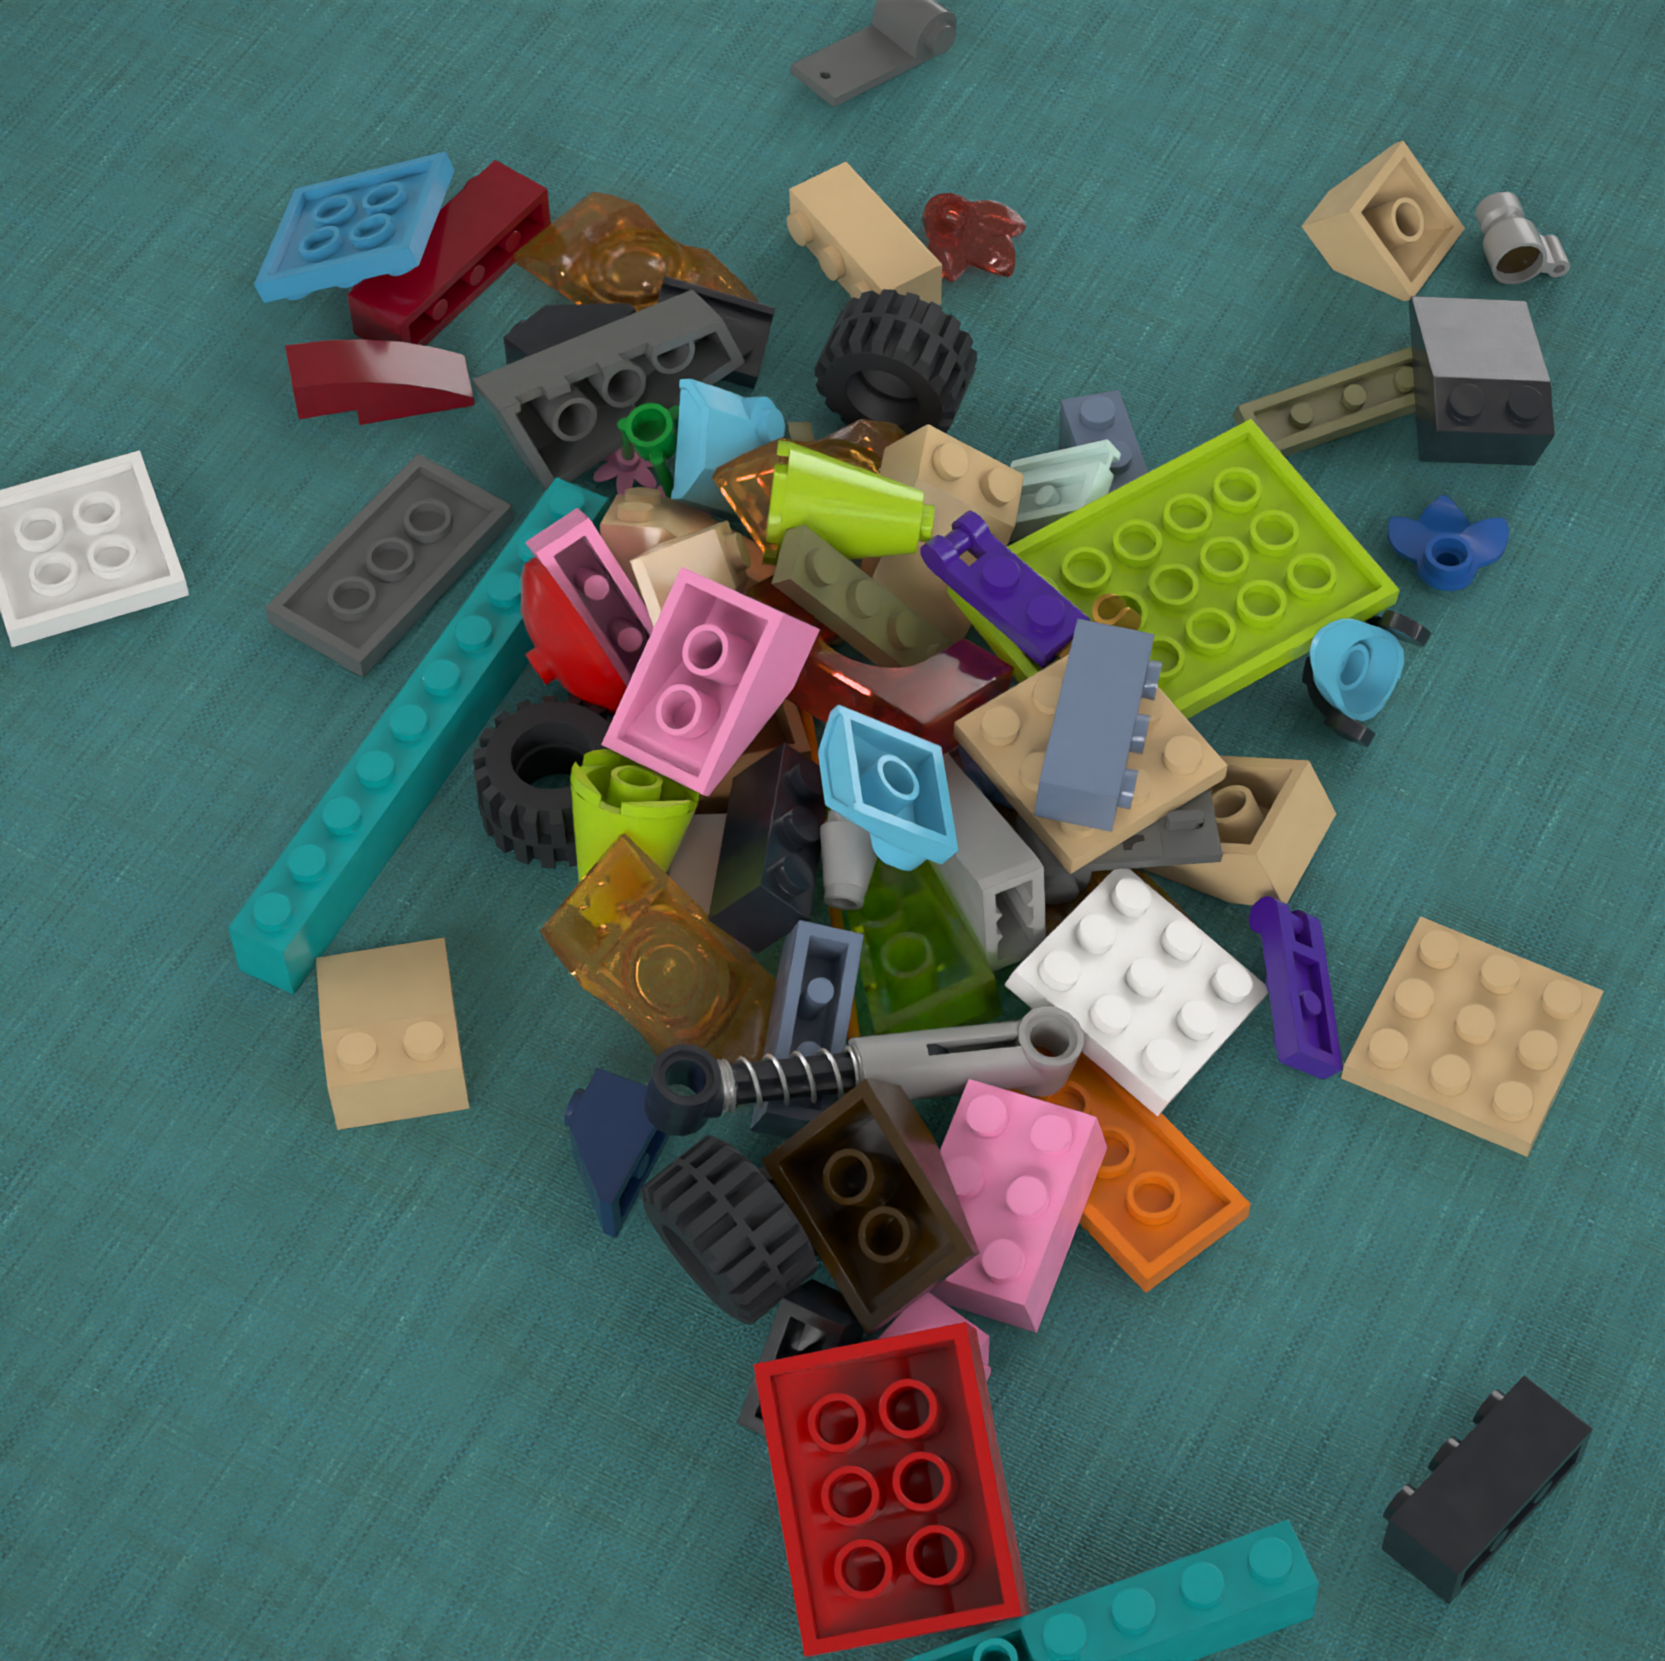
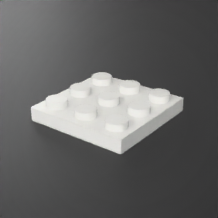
M140 450L0 490V611L12 647L189 596L186 579Z
M1130 869L1113 870L1013 971L1004 984L1032 1009L1049 1006L1058 1007L1069 1012L1079 1022L1084 1032L1082 1052L1157 1117L1269 993L1266 984Z

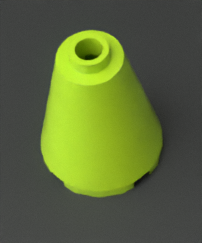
M778 440L777 455L788 457L787 465L775 463L765 543L777 544L776 550L764 549L762 565L776 567L786 529L806 525L848 560L916 554L918 541L928 542L931 539L935 505L924 504V491L799 444Z
M611 749L594 750L584 754L582 766L579 767L576 762L574 763L570 777L581 913L596 931L609 936H623L628 934L630 930H635L644 924L696 811L701 794Z

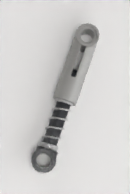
M1042 1006L1032 1009L1022 1020L854 1037L849 1040L848 1045H846L841 1053L831 1054L828 1050L820 1048L815 1053V1056L804 1057L800 1052L793 1051L787 1059L778 1060L772 1054L767 1053L759 1062H749L745 1057L740 1056L733 1064L724 1058L716 1060L707 1050L696 1045L678 1044L668 1047L658 1055L645 1092L644 1111L648 1120L659 1131L671 1136H686L699 1131L706 1125L708 1119L719 1118L723 1112L727 1113L729 1110L734 1112L737 1105L757 1103V1107L761 1109L763 1102L784 1100V1104L788 1107L790 1099L810 1097L811 1101L815 1104L817 1096L837 1094L838 1099L844 1096V1093H848L865 1079L901 1085L909 1100L962 1095L968 1079L1005 1090L1018 1089L1031 1096L1045 1097L1057 1093L1066 1084L1084 1046V1032L1079 1022L1069 1012L1058 1007ZM1033 1046L1046 1048L1055 1057L1044 1056L1036 1051ZM674 1084L689 1087L696 1095L681 1096L674 1093L668 1086Z

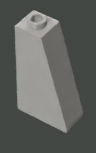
M942 749L959 851L942 865L927 859L921 866L986 974L1026 959L1046 939L1044 867L1033 851L945 749Z

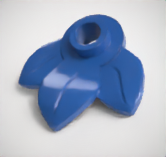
M1441 495L1424 510L1419 521L1392 516L1388 524V541L1393 550L1401 557L1416 564L1419 577L1427 585L1442 591H1456L1471 584L1475 579L1478 568L1492 564L1501 558L1509 538V528L1505 518L1484 519L1471 525L1462 511L1447 495Z

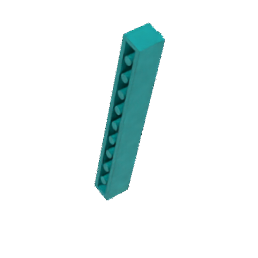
M557 477L554 479L229 925L228 930L240 971L293 995L296 993L316 965V958L323 955L529 664L525 654L535 648L526 631L521 614V575L524 564L532 559L534 555L525 542L576 508L589 517L600 534V523L610 508L609 498Z

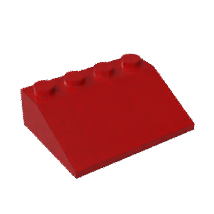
M967 1322L753 1364L804 1657L1015 1620L1030 1614L977 1330Z

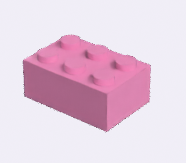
M968 1079L940 1153L980 1253L935 1286L929 1293L947 1305L1037 1333L1107 1150V1145L1096 1116Z

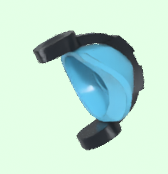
M1386 610L1382 617L1373 616L1364 622L1345 618L1331 622L1321 628L1313 637L1310 657L1306 658L1303 669L1302 682L1307 685L1313 704L1326 716L1323 724L1334 731L1337 736L1368 748L1376 734L1356 720L1364 722L1375 717L1385 706V702L1391 695L1398 679H1400L1404 665V649L1398 640L1424 647L1432 633L1414 619L1392 610Z

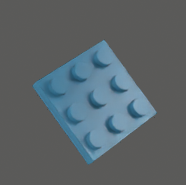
M446 151L295 189L254 283L263 303L283 298L298 300L313 291L334 286L348 288L358 284L363 279L384 274L399 276L419 266L455 171Z

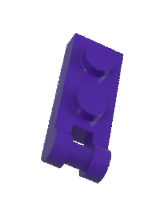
M970 510L966 511L953 521L951 525L952 531L946 536L936 535L921 546V557L926 566L1044 669L1057 659L1056 653L1073 639L1077 618L1090 621V618L993 536L986 522L977 513ZM966 551L977 559L970 566L959 558Z
M1262 897L1251 908L1249 924L1251 929L1255 933L1260 934L1262 938L1267 974L1266 987L1270 995L1275 1031L1274 1045L1278 1052L1279 1062L1324 1080L1342 1071L1343 1065L1320 920L1316 916L1302 910L1290 911L1286 903L1273 897Z

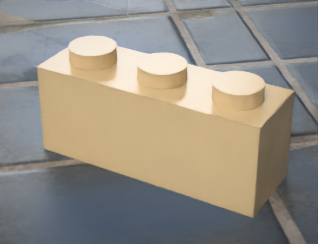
M847 162L789 189L790 215L787 216V226L791 236L798 245H806L819 260L825 275L832 281L837 280L850 294L851 299L853 297L859 299L863 292L871 290L881 294L883 289H892L901 295H906L907 292L919 295L920 300L929 304L931 301L938 305L941 304L942 264Z

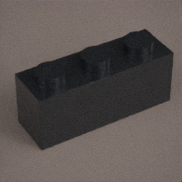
M785 742L733 777L708 921L756 954L790 933L799 920H810L821 851L820 826L825 823L827 812L820 766L804 757Z
M1525 1375L1507 1394L1500 1389L1492 1392L1482 1403L1473 1418V1423L1477 1426L1463 1441L1456 1436L1449 1438L1437 1451L1428 1466V1470L1432 1474L1418 1489L1410 1483L1405 1485L1384 1511L1383 1518L1388 1521L1381 1549L1448 1604L1458 1596L1583 1458L1593 1428Z

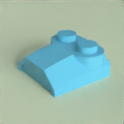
M680 379L679 388L681 392L674 489L672 490L671 499L732 523L754 522L757 516L767 515L769 512L775 463L778 464V440L783 439L785 431L782 413L768 397L744 398L693 379Z
M837 705L830 712L818 750L825 805L846 820L868 831L874 852L887 865L911 871L927 859L941 865L959 850L941 746Z

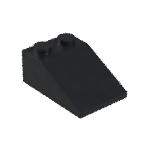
M1411 296L1409 300L1419 461L1535 466L1555 436L1551 381L1526 301Z

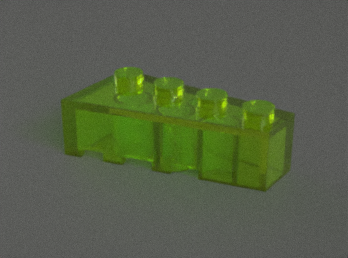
M827 807L826 822L828 818V812L832 810L829 807ZM878 857L867 893L864 896L863 907L856 910H847L851 931L864 934L859 966L875 1035L985 1024L1001 1016L1002 1010L996 978L929 861H924L914 870L905 871L887 865Z

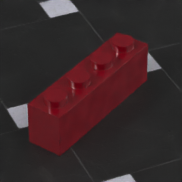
M494 160L478 176L470 178L463 189L439 210L419 266L399 276L384 274L363 279L353 286L347 297L354 334L365 340L399 341L426 346L552 228L548 189Z

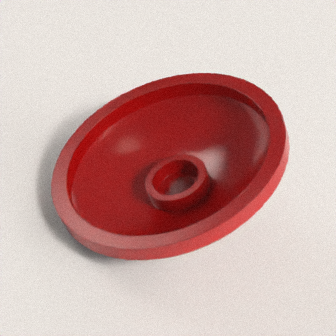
M535 556L524 564L521 575V614L526 631L535 646L525 655L545 685L557 679L570 695L582 699L584 706L591 707L593 704H596L606 709L607 715L614 717L627 686L569 598L547 568Z

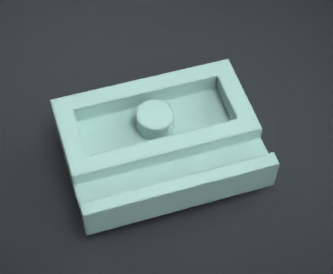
M1106 439L1012 461L1010 467L1024 474L1016 524L1009 542L1021 540L1108 494L1114 477L1109 468L1111 463L1119 461L1121 453Z

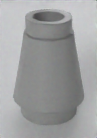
M830 810L827 822L820 826L823 885L825 890L824 903L837 909H860L863 907L864 896L867 893L878 856L873 850L868 831L846 820L835 811Z

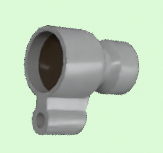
M1498 192L1480 202L1475 215L1481 231L1485 235L1483 251L1491 272L1498 282L1519 284L1529 281L1540 272L1548 273L1554 278L1567 274L1570 270V263L1560 240L1554 235L1542 236L1539 234L1537 227L1530 220L1525 219L1523 208L1515 194Z

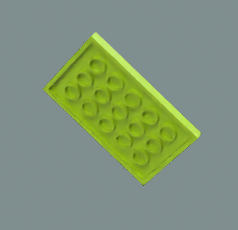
M1252 419L1007 546L1022 561L1088 616L1090 621L1094 620L1092 616L1093 604L1103 594L1118 595L1127 603L1125 608L1131 607L1141 617V624L1137 631L1155 634L1150 660L1162 662L1158 687L1186 719L1310 652L1313 637L1321 628L1329 623L1345 618L1364 622L1395 605L1400 591ZM947 585L948 595L1018 683L1043 670L1040 665ZM1058 658L1055 659V660H1054L1052 663H1050L1048 666H1050L1051 664L1055 663V662L1058 661L1059 659H1058Z

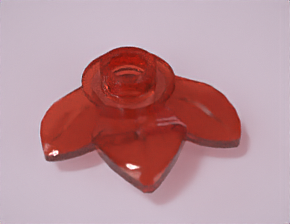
M953 193L935 195L927 202L922 214L925 233L930 239L927 249L942 264V277L953 283L962 276L968 265L992 274L1005 277L1012 276L1015 269L1016 255L1011 239L1021 235L1026 229L1025 222L1013 209L993 200L970 202L966 198Z

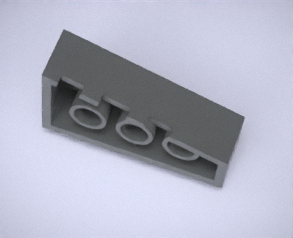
M692 289L472 380L522 463L547 490L556 477L570 483L622 447V433L617 423L621 418H627L633 409L647 403L660 404L667 410L675 405L680 406V379H693L713 385L744 364L745 360L723 319Z

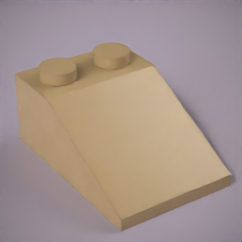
M929 424L885 447L880 475L924 491V504L935 505L931 538L936 535L946 536L952 531L951 525L953 521L970 510L977 513L986 522L991 534L1007 546L1016 524L1024 474ZM918 541L916 554L864 558L862 560V571L961 648L972 623L948 595L947 584L936 576L924 563L920 554V548L926 542ZM968 551L959 557L968 566L977 560Z
M646 487L629 488L625 490V495H616L600 523V536L641 599H643L630 560L659 543L720 523L693 507L674 501L671 498L661 497L662 492L658 489ZM742 535L751 560L750 568L745 569L749 580L742 594L770 607L783 608L787 595L771 584L776 567L762 565L763 552L767 548Z
M1220 756L1228 765L1225 779L1209 789L1222 850L1221 862L1143 867L1142 869L1232 904L1254 905L1256 901L1265 896L1273 897L1287 904L1333 821L1336 812L1309 760Z
M445 937L316 958L325 1071L337 1130L470 1109Z

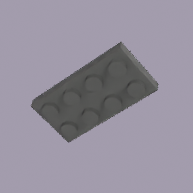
M417 454L265 607L268 622L347 669L364 677L514 521L512 505L424 456Z

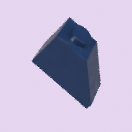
M597 1068L586 1090L578 1088L572 1095L565 1112L564 1124L569 1127L572 1154L603 1232L617 1237L641 1192V1187L646 1183L671 1135L659 1131L647 1118L644 1111V1096L647 1086Z

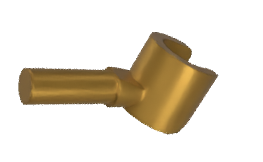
M1103 594L1093 604V622L1137 631L1141 624V617L1131 607L1125 608L1127 603L1116 594ZM1072 640L1056 653L1059 660L1070 653Z

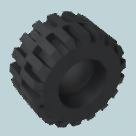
M883 289L881 294L873 290L863 292L859 299L853 297L846 303L844 309H841L815 366L814 376L818 378L816 383L817 390L820 395L827 397L825 404L831 412L839 413L842 416L840 419L849 427L854 426L862 431L861 434L870 438L874 436L879 437L884 442L893 444L927 424L946 433L954 421L976 370L977 351L971 348L973 340L970 334L960 330L961 323L953 315H946L942 312L943 307L933 301L929 304L920 300L919 295L909 292L906 295H901L892 289Z
M556 695L542 696L543 703L534 705L528 699L516 704L517 712L512 715L503 711L494 718L496 729L485 728L479 737L481 748H477L474 751V778L483 827L488 836L495 837L496 846L505 854L515 849L517 861L529 865L533 859L541 860L542 868L556 869V862L568 861L569 867L577 866L571 785L560 789H541L533 787L531 784L549 775H571L575 762L579 767L582 766L584 754L594 750L609 749L601 744L613 718L607 720L606 709L596 704L589 708L584 707L582 699L569 696L567 702H557Z
M709 1134L704 1136L640 1189L644 1209L650 1222L679 1264L720 1309L747 1325L754 1324L777 1305L784 1296L795 1290L818 1270L812 1244L803 1227L782 1197L742 1153L715 1136Z

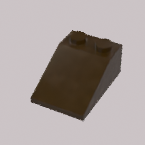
M870 1079L863 1080L761 1160L866 1334L875 1333L980 1253L937 1143L901 1085Z

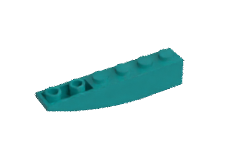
M1287 1519L903 1661H1194L1313 1618L1319 1582L1290 1520Z

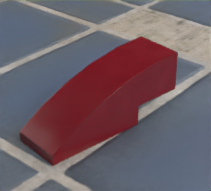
M365 339L325 340L285 345L299 420L357 410L359 424L364 425L475 405L465 355L399 341Z

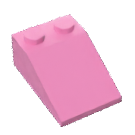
M681 567L601 745L709 797L794 688L820 629Z

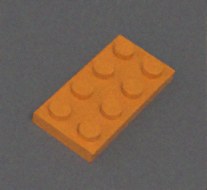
M1041 1046L1035 1048L1036 1051L1044 1056L1055 1057L1046 1048ZM1082 1051L1066 1084L1057 1093L1042 1097L1031 1096L1018 1089H1008V1091L1097 1117L1107 1150L1079 1223L1145 1293L1249 1217L1251 1203L1162 1113L1157 1117Z

